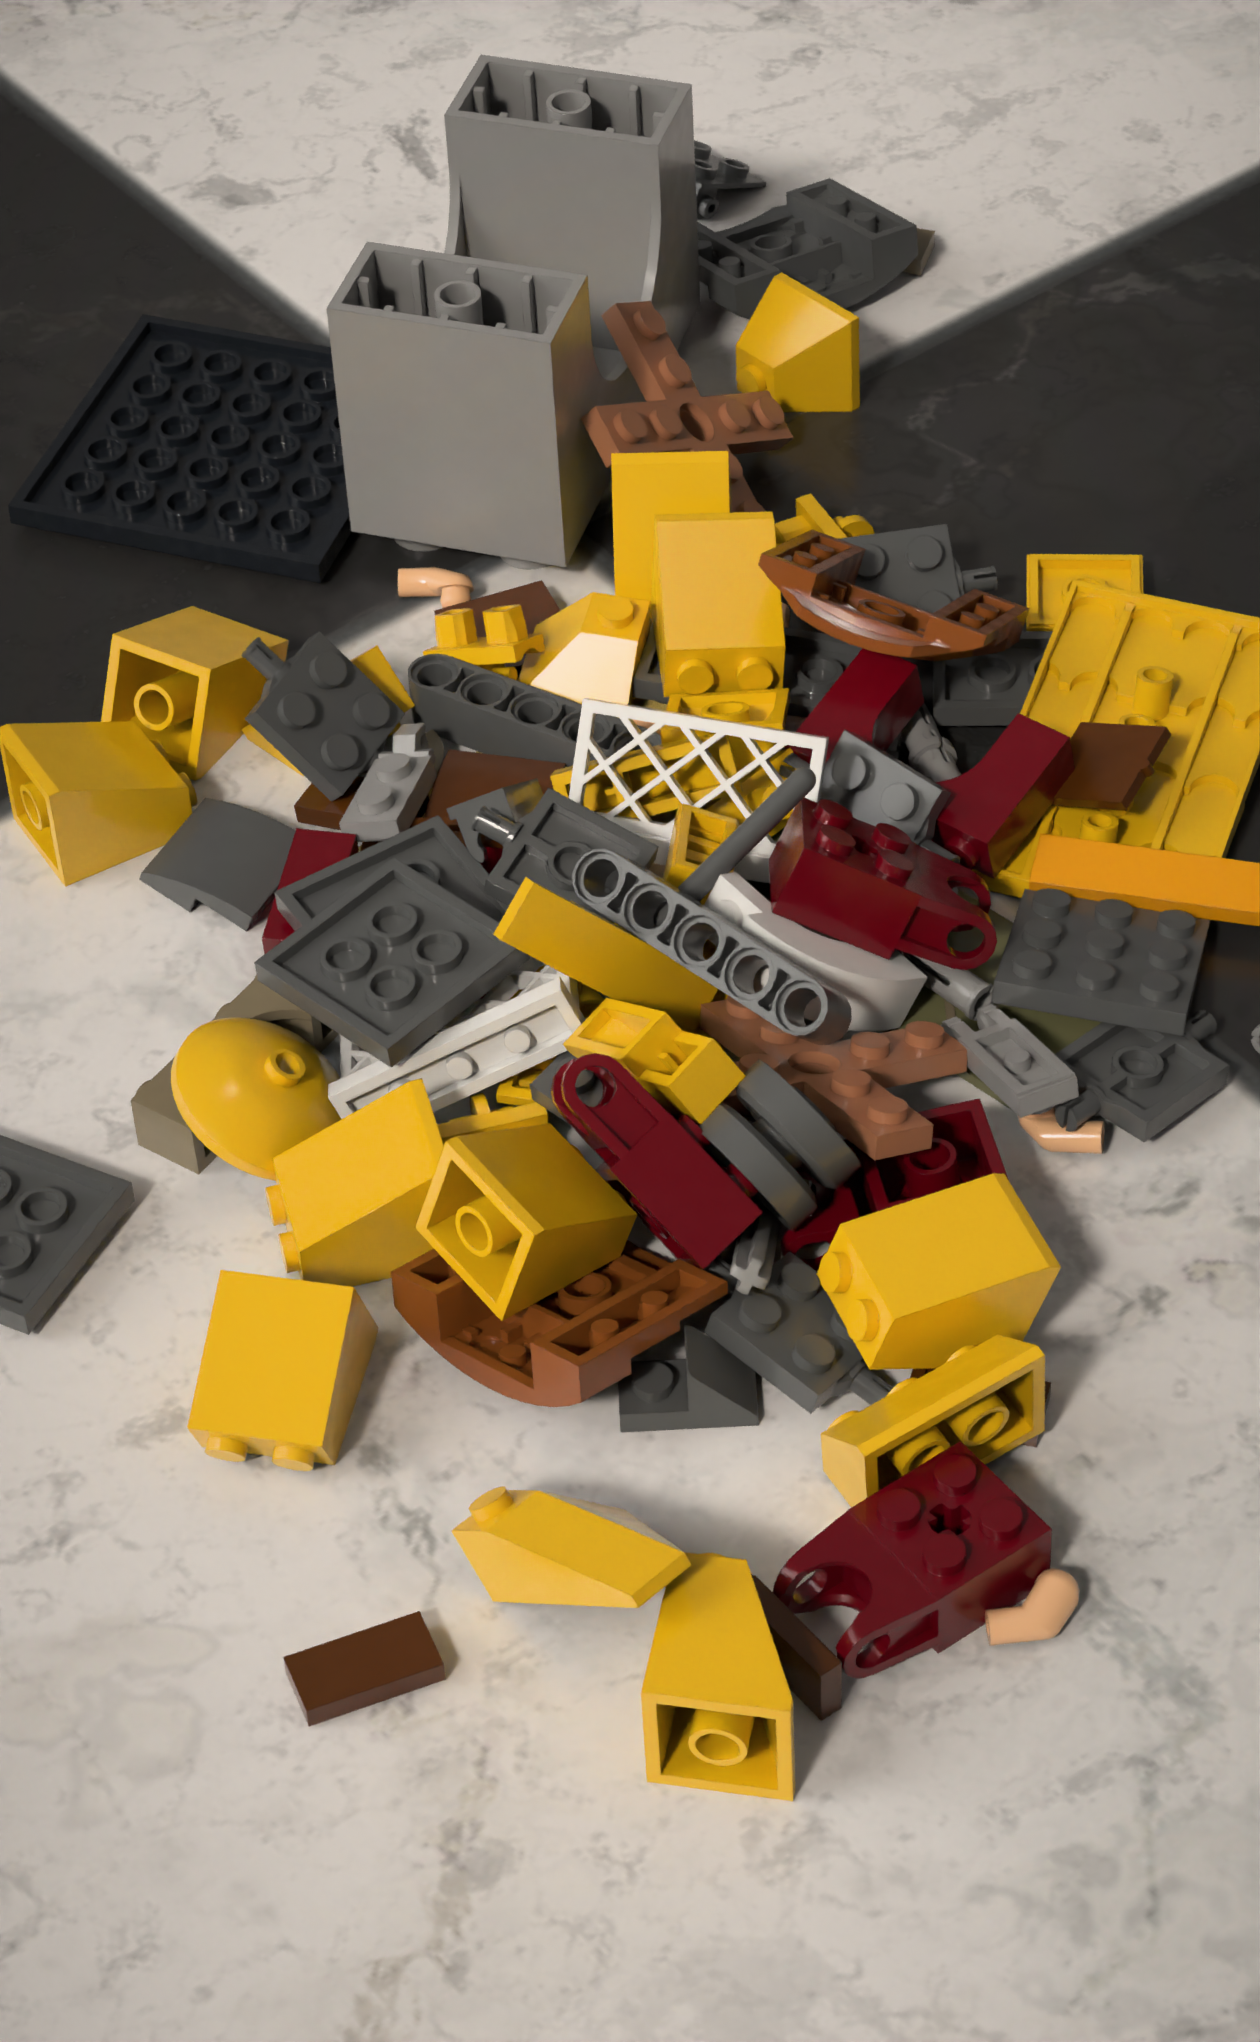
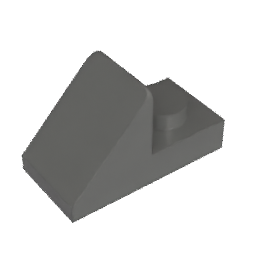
M684 1325L686 1359L631 1361L632 1374L618 1381L621 1433L759 1426L755 1371L714 1339L693 1326Z

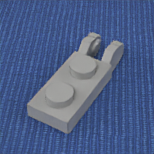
M990 1004L977 1009L976 1019L979 1031L976 1032L964 1021L961 1022V1019L957 1016L942 1021L940 1026L944 1028V1031L967 1049V1067L1020 1118L1045 1113L1055 1105L1079 1097L1075 1073L1016 1018L1010 1019L1000 1009H997L996 1005Z

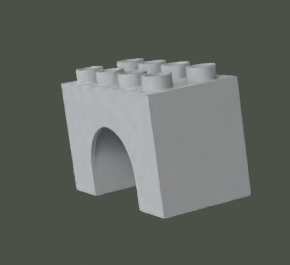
M480 55L444 114L450 180L449 221L444 253L366 242L326 308L351 531L394 538L400 546L413 551L425 552L447 547L500 556L506 564L519 569L533 570L550 565L566 568L612 478L611 468H606L581 418L595 406L646 402L601 315L615 303L651 301L654 309L663 317L666 331L677 350L700 306L692 84Z

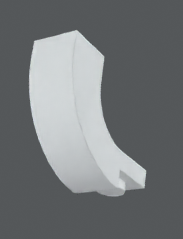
M737 872L720 874L704 904L839 990L848 999L851 1007V1023L848 1030L876 1032L900 1028L928 978L897 949H894L888 960L846 942L821 936L794 921L772 913L771 902ZM716 932L710 935L708 939L718 947V934ZM767 964L762 966L755 974L753 979L755 993L761 991L768 982L769 967ZM819 996L807 1004L804 1018L812 1021L818 1018L821 1011Z

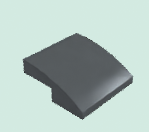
M205 798L142 871L139 880L189 912L200 901L247 932L275 897V891H277L296 830L240 805Z

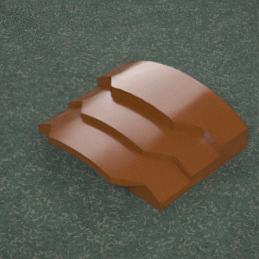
M810 530L761 553L758 566L782 592L797 617L829 636L850 645L882 654L919 660L943 661L1005 651L1019 642L1029 608L978 589H973L936 612L930 613L856 586L855 582L866 549L815 530Z
M629 1240L626 1241L622 1254L617 1259L503 1321L492 1312L435 1249L391 1271L394 1307L418 1335L439 1355L473 1380L495 1392L524 1403L546 1407H564L581 1403L632 1374L631 1358L680 1331L681 1320L728 1294L727 1281L681 1259L672 1263L665 1261L639 1248Z

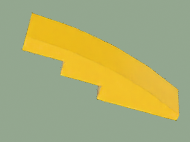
M527 877L523 880L493 933L498 939L612 999L667 1012L682 1031L694 1033L700 1023L701 1004L710 1003L718 991L716 987L620 925L608 921L572 900H567Z

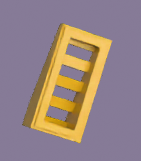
M684 803L679 804L663 879L678 888L739 827V821ZM711 891L700 901L702 904H705Z

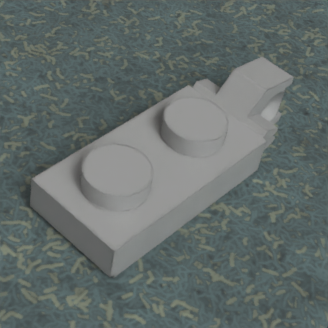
M425 723L402 724L393 735L392 751H382L378 754V759L374 760L339 823L342 833L356 834L358 842L384 841L410 828L437 778L434 766L436 757L433 755L434 750L429 748Z

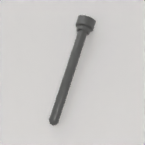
M806 767L796 769L678 888L700 902L713 889L719 875L729 873L814 788L816 784L814 772ZM667 901L663 902L655 911V928L660 926L667 917ZM598 992L604 999L610 998V997H608V996H606V995H604V994Z

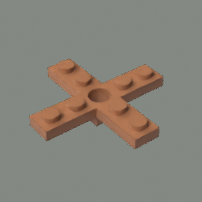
M651 301L615 303L601 317L646 402L595 406L581 418L606 468H611V453L729 451L732 513L766 512L756 501L743 476L742 466L734 454L779 450L794 438L784 421V413L780 405L772 398L769 391L701 397L691 378L689 366L679 356L666 331L663 317L654 309Z
M727 996L726 1000L701 1004L699 1028L740 1058V1061L734 1063L743 1074L758 1059L765 1062L791 1086H795L803 1092L830 1120L839 1134L874 1160L931 1149L934 1124L909 1107L906 1101L894 1096L885 1088L967 1071V1049L955 1038L947 1034L942 1026L933 1022L915 1021L907 1024L905 1029L884 1033L859 1032L852 1035L849 1040L834 1042L830 1045H817L782 1031L730 996ZM736 1088L723 1100L722 1103L734 1108L741 1116H752L737 1098Z

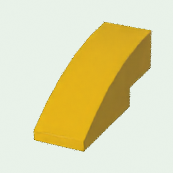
M714 734L699 736V738L704 743ZM725 735L710 746L708 750L727 777L730 778L738 770L729 737ZM688 739L652 746L667 768H670L695 749ZM642 749L630 751L612 764L633 794L660 775ZM700 755L673 774L693 804L721 785ZM597 760L589 761L588 773L599 765ZM573 766L554 770L550 776L554 791L569 798ZM602 771L586 783L583 806L592 811L608 813L625 801L605 771ZM665 780L638 799L649 816L676 810L679 804H681ZM738 780L733 785L741 793L743 789L740 780ZM723 791L714 799L726 797L729 795L726 791ZM630 806L618 814L620 816L638 818Z
M606 998L563 1043L564 1047L576 1058L594 1053L612 1057L667 1112L678 1117L685 1114L700 1125L746 1077L714 1038L682 1031L665 1011Z

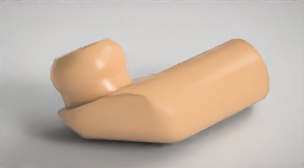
M1055 1107L1042 1114L1028 1115L1022 1118L1018 1116L1020 1126L1045 1150L1067 1153H1103L1104 1121L1086 1120L1077 1129L1068 1132L1066 1131V1126L1061 1128L1057 1123Z
M1051 1568L1044 1570L1038 1575L1035 1585L1022 1606L985 1610V1625L989 1645L1048 1640L1058 1635L1078 1605L1079 1587L1075 1578L1061 1569Z

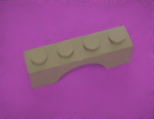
M257 974L254 980L231 1003H227L219 1009L213 1019L241 1017L270 1022L294 1032L320 1052L339 1035L330 1027L259 982ZM173 1058L151 1080L144 1082L131 1099L138 1145L196 1174H200L217 1155L196 1137L178 1110L171 1087Z

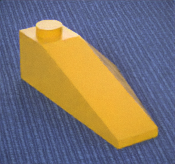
M504 1486L494 1488L472 1502L469 1506V1511L472 1515L451 1530L493 1602L639 1608L692 1565L685 1552L625 1509L539 1490H507Z

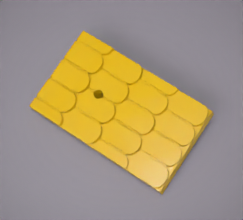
M1073 579L1020 714L1067 735L1070 739L1081 722L1164 726L1168 728L1171 737L1153 765L1154 774L1146 777L1127 811L1050 806L994 879L972 869V871L984 879L990 891L1022 898L1024 889H1029V879L1040 833L1226 858L1244 811L1245 800L1260 764L1259 617Z

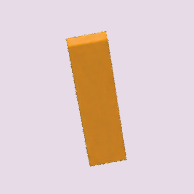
M1040 833L1029 879L1030 890L1057 889L1071 897L1094 901L1116 899L1128 903L1131 907L1159 912L1181 910L1191 914L1194 918L1260 927V863Z

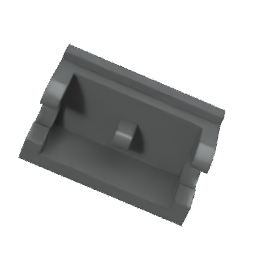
M538 778L500 788L449 807L446 810L450 821L457 819L470 855L478 862H485L488 860V854L481 841L482 834L471 830L472 823L477 813H480L481 807L486 806L493 812L516 823L520 818L534 810L542 798L543 792Z

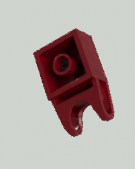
M804 797L795 806L769 858L772 913L888 960L894 949L953 969L968 970L977 968L987 962L996 948L997 936L995 924L988 915L991 906L989 887L980 875L911 841L905 832L895 826L878 823L875 827L853 818L852 813L847 808L834 801L821 799L817 803ZM955 887L970 888L978 896L977 905L964 900L952 889ZM977 927L984 934V939L980 946L969 952L954 950L947 942L950 932L968 931Z
M598 1053L583 1055L580 1058L568 1061L556 1072L551 1085L552 1102L558 1112L604 1161L596 1169L598 1174L614 1190L623 1195L628 1205L637 1213V1218L677 1260L681 1259L700 1269H705L763 1213L752 1201L758 1194V1191L734 1165L729 1164L726 1168L718 1165L705 1151L711 1143L703 1136L701 1128L685 1114L680 1118L673 1117L612 1057ZM583 1070L594 1073L600 1079L603 1086L602 1098L595 1107L584 1104L576 1093V1080Z
M980 1098L917 1112L934 1124L931 1149L874 1160L847 1139L843 1140L859 1159L861 1167L838 1190L825 1188L800 1167L797 1173L803 1179L812 1182L810 1188L815 1193L818 1209L794 1232L789 1230L785 1233L780 1242L781 1258L789 1251L796 1256V1252L802 1246L809 1243L826 1241L831 1244L841 1223L993 1173H1004L1008 1179ZM823 1255L814 1259H799L815 1271H818Z
M959 1441L848 1509V1511L800 1548L779 1572L774 1583L773 1593L794 1614L814 1612L820 1608L835 1605L850 1607L860 1612L851 1626L841 1636L836 1645L837 1657L842 1661V1671L852 1678H865L930 1648H933L939 1654L985 1624V1610L1013 1607L1027 1598L1035 1585L1038 1575L1051 1567L1052 1529ZM811 1572H814V1574L811 1577H809L806 1581H804L801 1585L797 1587L799 1582L805 1576H807ZM867 1643H869V1644L866 1646V1648L859 1653V1651H860Z

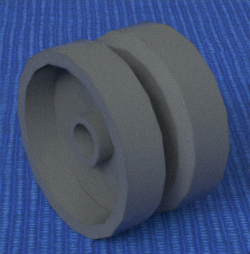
M758 1059L744 1073L746 1077L735 1087L737 1098L756 1121L751 1125L734 1108L728 1104L721 1103L701 1125H697L703 1131V1136L711 1143L708 1148L725 1167L729 1164L734 1165L757 1189L758 1194L755 1198L785 1227L794 1232L818 1209L815 1193L797 1173V1170L802 1167L825 1188L838 1190L861 1167V1162L836 1133V1128L822 1111L797 1087L791 1086L769 1065Z

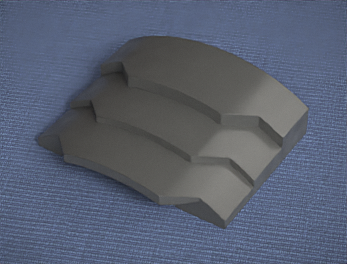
M831 178L786 192L787 205L773 207L762 215L729 229L714 232L697 222L699 280L708 286L709 299L737 316L749 320L773 277L781 272L846 309L879 291L895 279L918 256L917 225Z

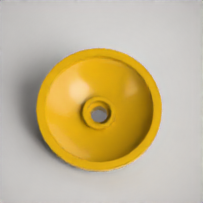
M241 1017L213 1020L191 1032L174 1057L171 1068V1087L174 1100L184 1121L196 1137L214 1154L232 1166L251 1175L276 1181L273 1164L274 1157L341 1120L338 1112L328 1099V1084L340 1079V1076L318 1049L299 1035L279 1025Z

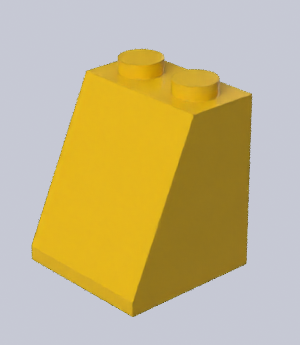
M729 451L611 453L615 596L651 601L655 515L732 513ZM650 604V628H651V625H652V622H653V621H652L651 604Z
M773 511L655 515L651 614L664 697H670V694H700L706 692L783 688L786 646L781 591L758 566L761 553L776 547Z
M194 606L112 634L101 722L135 721L150 740L158 739L161 742L169 758L170 765L177 774L184 772L189 779L196 781L202 778L244 734L241 729L249 725L245 717L261 699L263 687L267 679L246 658L241 656L242 653L256 638L260 637L261 641L284 662L286 661L289 640Z
M135 721L6 724L0 727V750L13 818L65 887L164 846L192 814V807L197 805V795L189 777L184 772L176 773L170 765L169 758L161 742L158 739L150 740Z
M423 1079L412 1080L273 1158L276 1185L265 1187L273 1226L286 1225L287 1232L278 1234L286 1273L299 1271L300 1278L304 1281L353 1287L391 1278V1271L434 1249L415 1229L444 1148Z
M549 1123L460 1135L447 1140L415 1229L492 1312L503 1321L620 1257L637 1213L628 1205L623 1195L614 1190L585 1160L579 1149L570 1144Z
M993 1173L841 1223L827 1253L821 1259L817 1276L869 1370L938 1368L945 1364L948 1358L960 1348L967 1345L977 1346L997 1334L1023 1341L1061 1266L1004 1173Z
M220 1270L187 1429L201 1447H205L207 1455L232 1462L245 1461L247 1453L271 1456L272 1463L297 1471H310L313 1469L314 1463L336 1464L378 1333V1326L356 1289L351 1286Z
M685 1552L692 1565L665 1586L641 1689L647 1782L793 1801L796 1789L793 1698L747 1560L729 1558L716 1553L696 1554Z

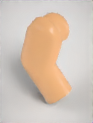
M436 567L398 569V594L400 598L441 596L442 608L471 600L470 593L474 591L471 579L465 574Z

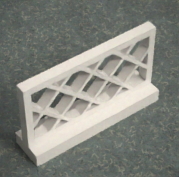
M584 698L569 799L583 806L586 783L602 771H605L625 801L608 813L593 812L659 846L654 864L666 865L675 818L668 824L653 821L638 801L639 798L664 780L681 804L684 803L697 808L703 807L723 791H726L747 819L753 811L733 784L761 765L778 788L784 780L771 764L769 758L786 745L813 749L810 769L816 776V784L805 798L818 803L829 737ZM596 714L619 717L634 737L631 742L609 758L606 757L593 739ZM634 720L655 724L642 733ZM665 725L680 727L695 748L670 768H667L647 740V738ZM694 730L716 734L703 743ZM725 735L741 737L756 758L730 778L727 777L708 750L710 746ZM755 740L777 744L764 753ZM639 745L660 775L633 794L612 764ZM590 753H592L599 765L588 773ZM700 755L721 785L693 804L673 774ZM630 806L638 818L620 816L618 814ZM767 834L734 867V872H737L747 880L770 883L769 858L777 842Z
M530 956L528 961L493 987L482 999H478L393 1067H389L368 1052L361 1051L363 1050L362 1048L341 1035L340 1079L328 1084V1099L341 1119L403 1084L412 1080L423 1079L432 1110L436 1112L568 1050L564 1047L563 1043L586 1020L579 1009L578 981L548 965L540 972H536L539 967L545 964ZM519 989H523L515 998L510 999ZM461 1016H465L459 1024L454 1025Z

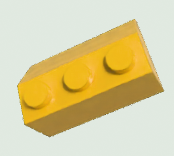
M999 1334L977 1346L967 1345L960 1348L942 1366L920 1378L912 1377L905 1379L893 1387L883 1399L861 1411L853 1410L846 1412L834 1420L827 1430L820 1433L823 1471L850 1507H853L959 1441L986 1465L1045 1431V1354L1035 1344Z

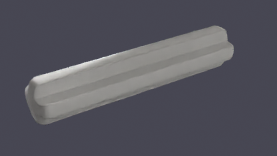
M762 1204L757 1207L763 1213L737 1237L729 1273L738 1279L735 1290L745 1295L749 1294L752 1286L765 1290L769 1285L781 1224Z

